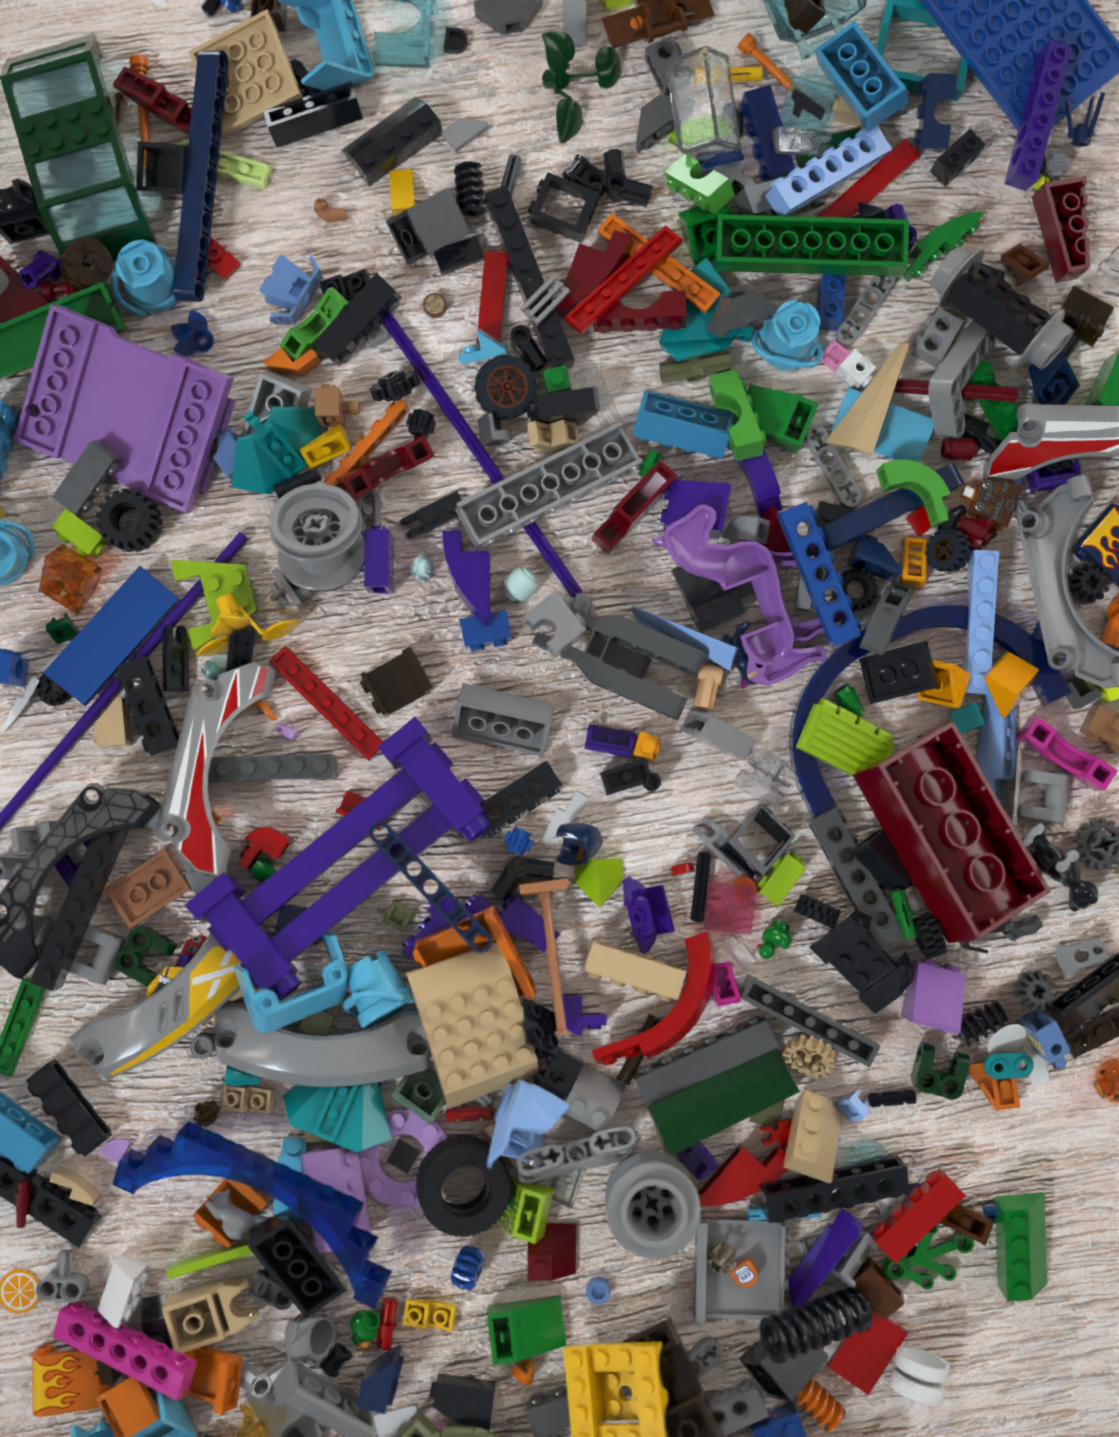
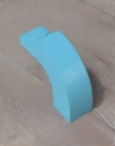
M284 1137L276 1169L274 1217L290 1216L300 1228L304 1208L302 1198L303 1171L300 1155L307 1152L309 1142L306 1143L305 1139Z

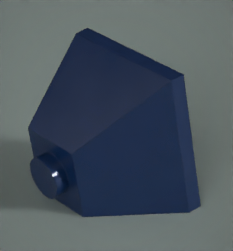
M1058 354L1043 370H1040L1034 364H1031L1029 367L1033 391L1040 404L1065 405L1080 386L1065 355Z
M865 534L856 539L847 566L857 567V569L864 568L865 572L870 571L871 575L888 582L901 575V567L885 545L878 542V538Z

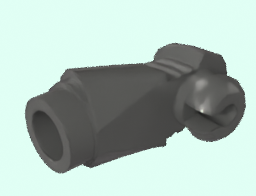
M1036 914L1015 923L1009 919L1004 923L1005 930L1002 933L1009 940L1017 942L1016 939L1036 934L1043 927V924Z

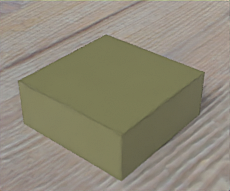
M394 899L382 921L404 932L415 910Z

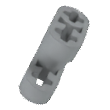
M1024 770L1023 782L1045 785L1046 792L1043 808L1020 805L1018 817L1064 823L1070 776Z
M89 924L83 938L99 944V948L92 963L75 957L69 972L92 982L106 985L115 966V956L122 949L126 939L108 930Z

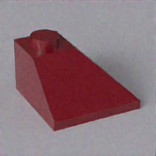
M547 1223L544 1237L536 1244L528 1242L527 1281H553L576 1274V1223Z

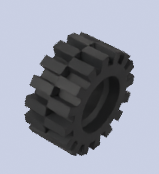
M855 567L841 574L844 582L841 587L844 594H848L847 586L852 581H858L864 587V594L861 598L849 596L853 607H850L852 612L862 611L875 601V597L878 595L876 590L879 587L878 584H875L876 578H872V573L870 571L865 572L864 568L857 569Z
M802 893L794 908L795 912L830 928L835 927L841 913L840 910Z
M928 912L913 918L917 934L919 935L915 937V942L918 944L919 950L922 951V955L929 960L947 952L946 942L933 915Z

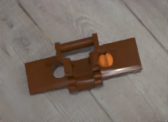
M635 0V8L604 17L601 21L611 47L615 49L640 40L650 43L655 38L680 30L685 32L688 30V25L714 17L715 14L709 0ZM672 21V23L662 25L653 29L651 28Z

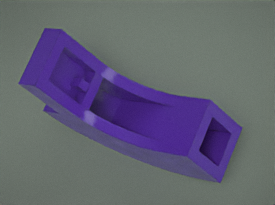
M764 449L761 456L737 461L736 463L743 470L750 485L759 517L761 518L773 505L777 511L783 510L779 494H781L779 484Z

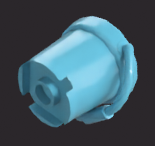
M143 239L135 240L121 249L111 276L113 277L112 289L115 298L120 305L142 317H145L147 313L158 314L169 311L179 302L175 299L173 293L176 262L166 255L167 250ZM119 279H122L126 295L134 306L127 303L120 295L118 289Z
M798 300L784 303L770 319L763 323L760 330L754 329L752 335L753 349L769 365L779 370L793 371L799 368L816 366L821 362L824 352V346L820 345L818 341L820 317L817 310L807 302L803 304L798 302ZM818 350L816 359L811 361Z
M0 519V586L11 584L20 578L28 567L29 557H35L36 555L31 533L24 526L16 522L5 521V519ZM11 528L21 531L26 536L28 547L21 535Z
M385 950L376 952L377 957L374 959L368 956L347 968V984L352 995L344 1001L343 1009L346 1013L358 1018L361 1028L373 1026L415 1002L411 988L406 985ZM356 1005L358 1011L353 1010L352 1007Z

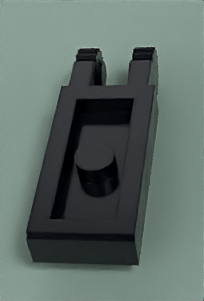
M458 492L449 494L415 511L416 513L402 518L399 521L401 526H407L417 520H420L422 526L409 530L406 533L407 538L411 539L423 533L427 534L459 518L455 511L456 503L462 501Z
M165 625L162 630V641L164 643L162 644L163 691L188 692L189 644H187V630L185 626L177 627V644H173V629L170 625Z

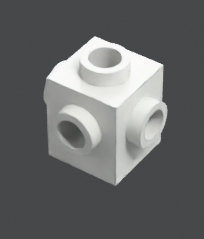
M855 349L835 373L841 378L842 383L846 387L857 390L861 385L865 388L874 378L871 374L876 367L868 356L862 355Z

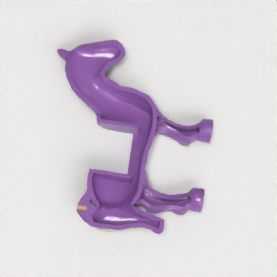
M704 504L697 506L688 515L672 523L666 528L663 536L651 540L656 545L666 547L673 561L685 571L717 581L723 591L751 581L766 623L739 636L741 645L748 656L747 676L751 681L769 686L793 676L799 669L810 662L826 661L827 653L824 646L805 649L793 648L794 642L807 644L816 635L824 633L818 616L810 621L797 623L792 621L785 610L777 568H798L791 551L773 552L756 541H743L727 546L708 543L709 533L716 521V512L713 508ZM810 544L806 549V553L809 557L816 556L817 549L814 545ZM837 611L834 614L833 619L835 623L843 621L844 616L841 611ZM756 664H760L762 666L760 668H757Z

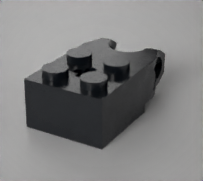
M19 178L12 180V186L0 189V234L9 244L50 235L38 210L31 185Z

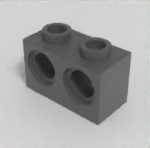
M671 36L646 47L645 61L662 95L671 96L689 88L690 78L692 77L690 66L688 63H684L681 48L678 43H674ZM667 55L669 58H662L660 56ZM670 75H677L679 78L675 79L670 77Z

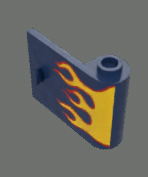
M1111 503L1074 544L1073 549L1075 551L1074 555L1081 561H1094L1101 570H1106L1105 574L1118 588L1119 506Z

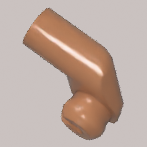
M319 198L314 202L316 214L324 221L336 222L347 220L345 208L333 210L326 204V200L323 198Z

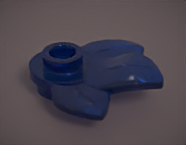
M190 311L188 323H179L171 326L174 337L179 341L174 347V351L180 355L190 356L197 351L207 352L214 345V337L208 330L207 320L196 311ZM206 338L204 344H199L200 339Z

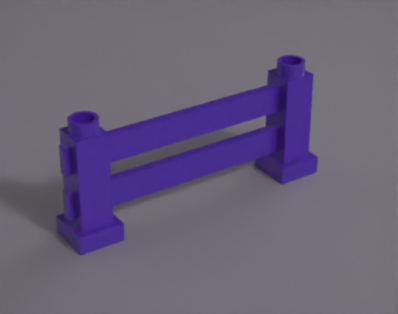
M416 717L412 718L378 746V749L396 770L400 766L403 769L242 900L241 897L247 891L236 877L222 873L184 904L196 920L211 924L208 928L209 932L225 952L231 949L241 962L240 966L247 970L252 987L255 990L259 988L269 989L277 995L278 1001L293 993L302 982L295 975L298 969L291 961L400 872L394 863L379 849L274 937L262 925L264 921L368 837L370 827L374 823L386 822L423 791L433 805L398 833L418 856L452 828L460 836L463 835L469 843L479 838L490 828L491 823L485 817L486 813L480 806L484 799L466 778L460 782L451 772L450 768L454 766V763L436 742L431 746L428 744L432 741V738ZM398 843L392 845L390 850L392 856L396 858L402 857L405 852L403 845Z

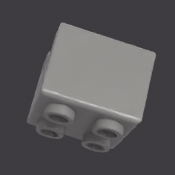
M556 592L550 594L525 614L526 623L533 632L543 625L550 626L555 630V636L546 643L548 645L546 649L553 658H557L583 638L586 628V622L580 614L576 613L574 615L571 612V603L563 593L558 595Z

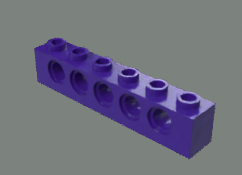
M1050 40L1038 52L1005 185L1026 191L1038 181L1072 49L1071 46Z

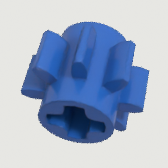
M516 827L513 833L507 831L504 842L508 843L506 850L523 856L525 850L530 852L534 842L529 839L531 833Z

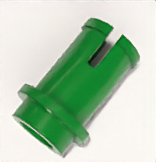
M649 449L641 468L638 467L639 472L637 475L644 477L660 461L663 455Z

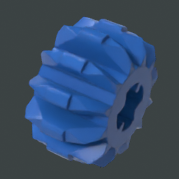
M468 1245L460 1250L450 1277L453 1285L468 1291L476 1287L485 1262L483 1251Z

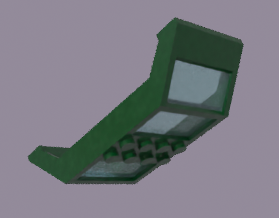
M95 34L6 59L0 74V80L38 210L60 256H62V253L72 241L79 238L91 237L103 244L109 251L112 262L117 260L121 249L132 241L143 239L157 244L153 228L150 225L136 190L101 71L100 58L102 56ZM83 262L82 266L90 267V264L88 262Z

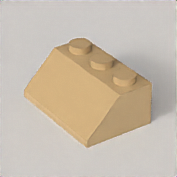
M804 1090L795 1101L784 1168L831 1183L842 1115L827 1097Z

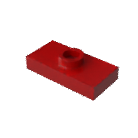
M210 238L208 267L227 281L241 266V263L213 238Z

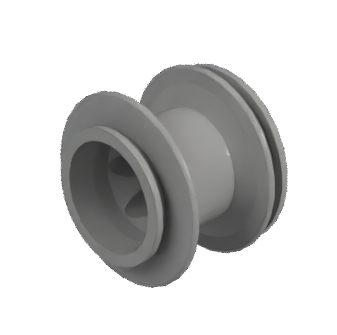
M327 484L303 485L286 493L274 505L270 517V536L274 545L279 549L277 557L279 568L291 583L308 590L324 591L334 589L350 582L364 567L365 539L360 533L362 528L361 513L353 498L344 490Z
M658 1151L638 1152L621 1161L608 1179L605 1189L608 1225L615 1239L627 1251L643 1258H665L679 1252L692 1240L701 1218L700 1199L691 1175L677 1159ZM662 1189H667L670 1191V1194L663 1195L661 1191ZM637 1191L641 1192L638 1197H633ZM646 1194H648L649 1197H651L652 1199H655L656 1206H654L650 1201L647 1202ZM665 1206L672 1207L669 1213H664L662 1209ZM639 1207L642 1211L640 1214L634 1215L632 1213L633 1209ZM654 1215L657 1217V1221L650 1223L647 1221L648 1218Z

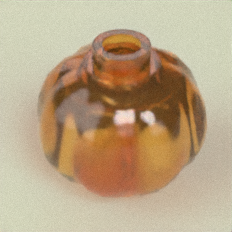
M1111 1058L1098 1066L1095 1072L1096 1080L1093 1083L1100 1097L1107 1098L1114 1104H1119V1058Z

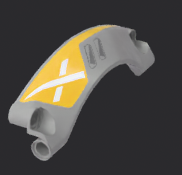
M210 933L191 961L161 990L129 1010L111 1016L94 1017L70 1036L71 1042L78 1053L89 1061L91 1068L105 1079L111 1080L163 1053L210 1018L240 989L233 966L240 965L241 962L231 949L225 952Z

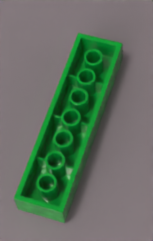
M718 214L715 225L714 271L902 276L908 267L909 220Z

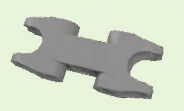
M626 1126L596 1132L589 1138L559 1146L555 1144L547 1145L525 1152L516 1160L518 1181L525 1185H531L552 1180L560 1174L585 1167L603 1166L623 1160L630 1156L634 1150L633 1145L636 1143L634 1131ZM621 1132H625L630 1136V1138L623 1135H617ZM618 1142H625L626 1145H620ZM572 1151H578L581 1153L582 1158L580 1160H573L569 1154ZM525 1158H532L528 1161L522 1162ZM532 1166L534 1169L525 1170L524 1167ZM522 1175L534 1177L531 1179H525Z

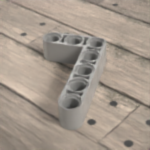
M973 320L964 330L929 382L928 394L934 432L937 436L962 437L965 430V416L961 391L996 340V337Z

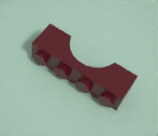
M686 290L664 291L653 305L644 309H631L618 301L593 324L594 332L609 333L611 331L632 332L634 330L655 331L657 329L678 330L680 328H687Z
M416 435L336 478L340 488L348 493L353 500H356L374 490L376 486L392 476L414 468L435 456L425 436Z

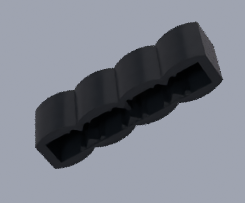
M56 1059L49 1061L26 1079L29 1092L34 1097L41 1099L44 1112L56 1119L58 1130L63 1135L70 1137L72 1141L71 1146L77 1154H82L84 1157L113 1135L108 1125L98 1116L94 1107L83 1096L81 1090L69 1078L65 1069Z

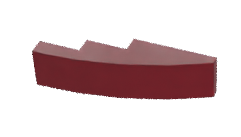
M124 66L113 82V87L158 118L189 134L192 108L188 106L187 101L167 92L164 85Z

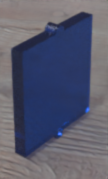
M731 147L696 155V160L706 169L744 160L742 150Z

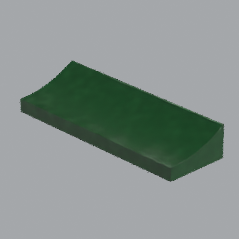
M776 1048L672 1094L646 1108L666 1153L674 1155L799 1093L800 1090Z

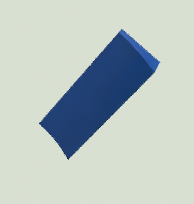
M139 566L43 673L81 704L87 706L117 672L116 666L124 664L178 604L180 599L142 566Z

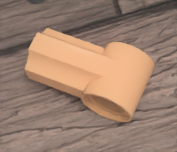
M704 661L696 677L698 682L693 706L713 710L717 688L720 686L724 667Z

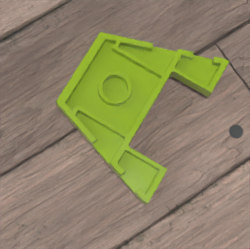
M184 560L170 561L176 582L197 577L201 578L212 623L188 629L193 650H199L209 641L216 639L211 636L210 632L217 623L220 614L215 602L220 596L233 594L238 606H243L244 611L249 616L258 612L246 565Z

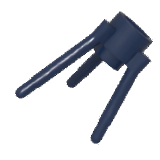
M1105 92L1100 94L1092 121L1094 97L1090 99L1085 123L1077 124L1076 128L1073 126L1070 101L1067 100L1065 102L1068 123L1067 138H1072L1071 144L1073 146L1086 147L1091 145V137L1094 136Z

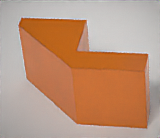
M282 348L263 361L268 370L301 377L321 363L312 348L294 362L291 361Z

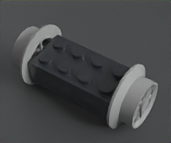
M962 246L955 248L941 263L930 282V286L940 293L938 305L943 307L950 302L1019 356L1022 355L1018 361L1019 367L1031 362L1040 370L1045 369L1061 352L1074 333L1073 329L1063 323L1065 310H1060L1050 318L1047 311L1030 303L1031 301L1027 296L1018 294L1008 282L995 277L991 269L980 265L985 253L983 249H979L971 254Z

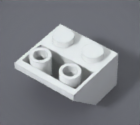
M120 1256L113 1263L98 1307V1312L113 1327L119 1328L124 1321L129 1320L132 1312H136L141 1299L137 1297L139 1290L144 1288L148 1279V1274L145 1273L148 1264L124 1256Z

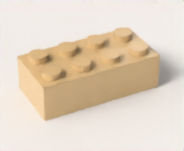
M593 938L591 939L583 964L584 971H587V976L601 980L603 976L609 978L611 984L620 987L628 984L634 988V991L646 995L648 991L654 992L657 998L671 1002L672 998L678 1000L686 975V971L681 966Z

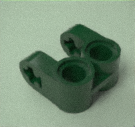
M141 926L129 932L122 949L115 956L114 965L119 972L148 986L158 975L153 970L142 965L149 949L152 947L163 954L172 956L178 944L150 927ZM138 933L145 935L146 943L144 945H140L137 942L136 937ZM126 954L133 957L134 964L132 966H128L125 963L124 958Z
M921 1042L917 1049L911 1073L912 1084L927 1094L938 1095L949 1100L958 1099L964 1092L970 1056L961 1052H955L949 1072L932 1068L935 1046ZM925 1074H929L930 1081L927 1084L922 1085V1076ZM949 1080H952V1089L949 1091H945V1083Z

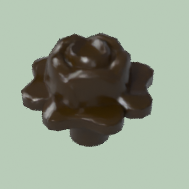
M214 1100L210 1103L208 1101H205L203 1104L198 1103L195 1106L196 1115H194L193 1120L198 1128L202 1126L208 1127L218 1118L220 1108L216 1106Z

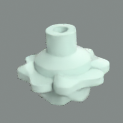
M420 554L419 557L415 558V564L410 565L409 571L411 574H415L416 580L426 583L434 572L433 563L429 558Z

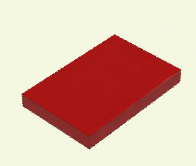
M870 1306L872 1313V1326L870 1330L860 1334L854 1333L850 1338L843 1337L826 1364L828 1368L867 1395L870 1394L895 1355L897 1347H900L908 1334L904 1328L891 1319L886 1318L884 1320L872 1306Z

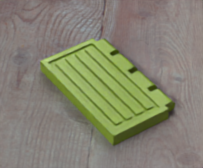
M821 698L818 704H813L796 745L797 749L850 776L891 756L895 746L892 743L894 737L892 733L880 727L876 729L875 724L861 717L857 718L856 714L842 707L837 709V704L825 698Z

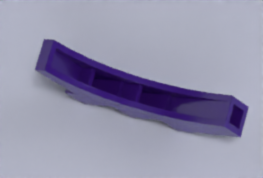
M481 893L478 897L474 894L464 905L468 907L467 910L473 915L494 904ZM518 895L516 898H513L511 896L502 905L505 909L503 912L494 905L507 932L529 941L542 952L547 950L543 917L522 897ZM445 898L440 903L441 909L446 912L451 911L455 905L451 898ZM429 901L430 907L427 911L433 918L427 917L419 925L421 931L418 935L414 937L411 934L402 944L405 949L401 953L407 959L413 955L417 940L450 926ZM467 916L460 917L458 921L467 918ZM554 928L556 940L560 936V932Z

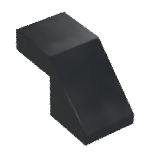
M162 1294L142 1298V1332L147 1337L173 1349L162 1312L163 1304L168 1295Z

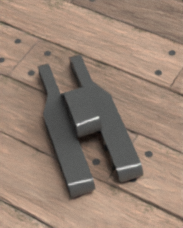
M571 607L570 610L574 615L579 613L586 622L585 629L591 631L592 635L584 651L571 646L560 657L574 662L592 684L672 719L679 720L688 698L671 692L669 688L656 686L644 678L652 661L651 658L697 677L707 654L621 615L593 617ZM537 632L532 644L548 651L546 643L552 637Z

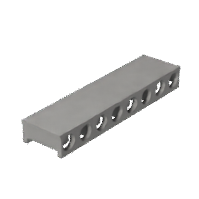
M621 421L456 503L455 511L476 550L478 551L638 470V467L641 468L643 461L638 457L622 428L623 424Z

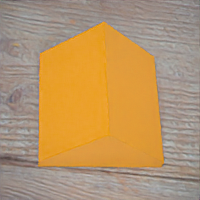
M1006 652L984 676L1001 717H1006L1024 697L1039 671L1038 668L1011 652Z
M932 660L939 688L917 693V699L958 709L961 707L971 674L956 664Z

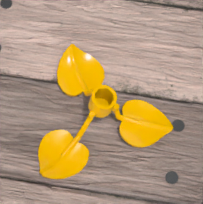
M233 594L222 595L215 600L220 614L217 623L210 632L212 637L221 638L206 643L196 652L195 656L215 655L227 650L228 635L245 628L249 624L260 635H263V641H272L292 632L301 619L298 617L297 620L281 621L270 626L267 630H263L244 611L243 606H238Z

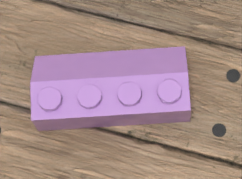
M331 1143L301 1154L300 1158L314 1247L319 1254L353 1248L372 1240L358 1153Z

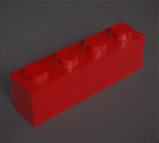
M940 1168L937 1171L934 1170L926 1176L925 1182L919 1188L916 1187L910 1191L905 1202L896 1205L891 1210L890 1216L885 1221H880L874 1226L873 1232L870 1235L896 1264L966 1195Z

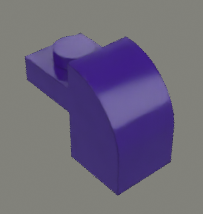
M582 993L562 994L566 1028L569 1029V1032L582 1035V1026H587V1029L598 1030L601 1029V1025H607L606 1012L582 1013Z

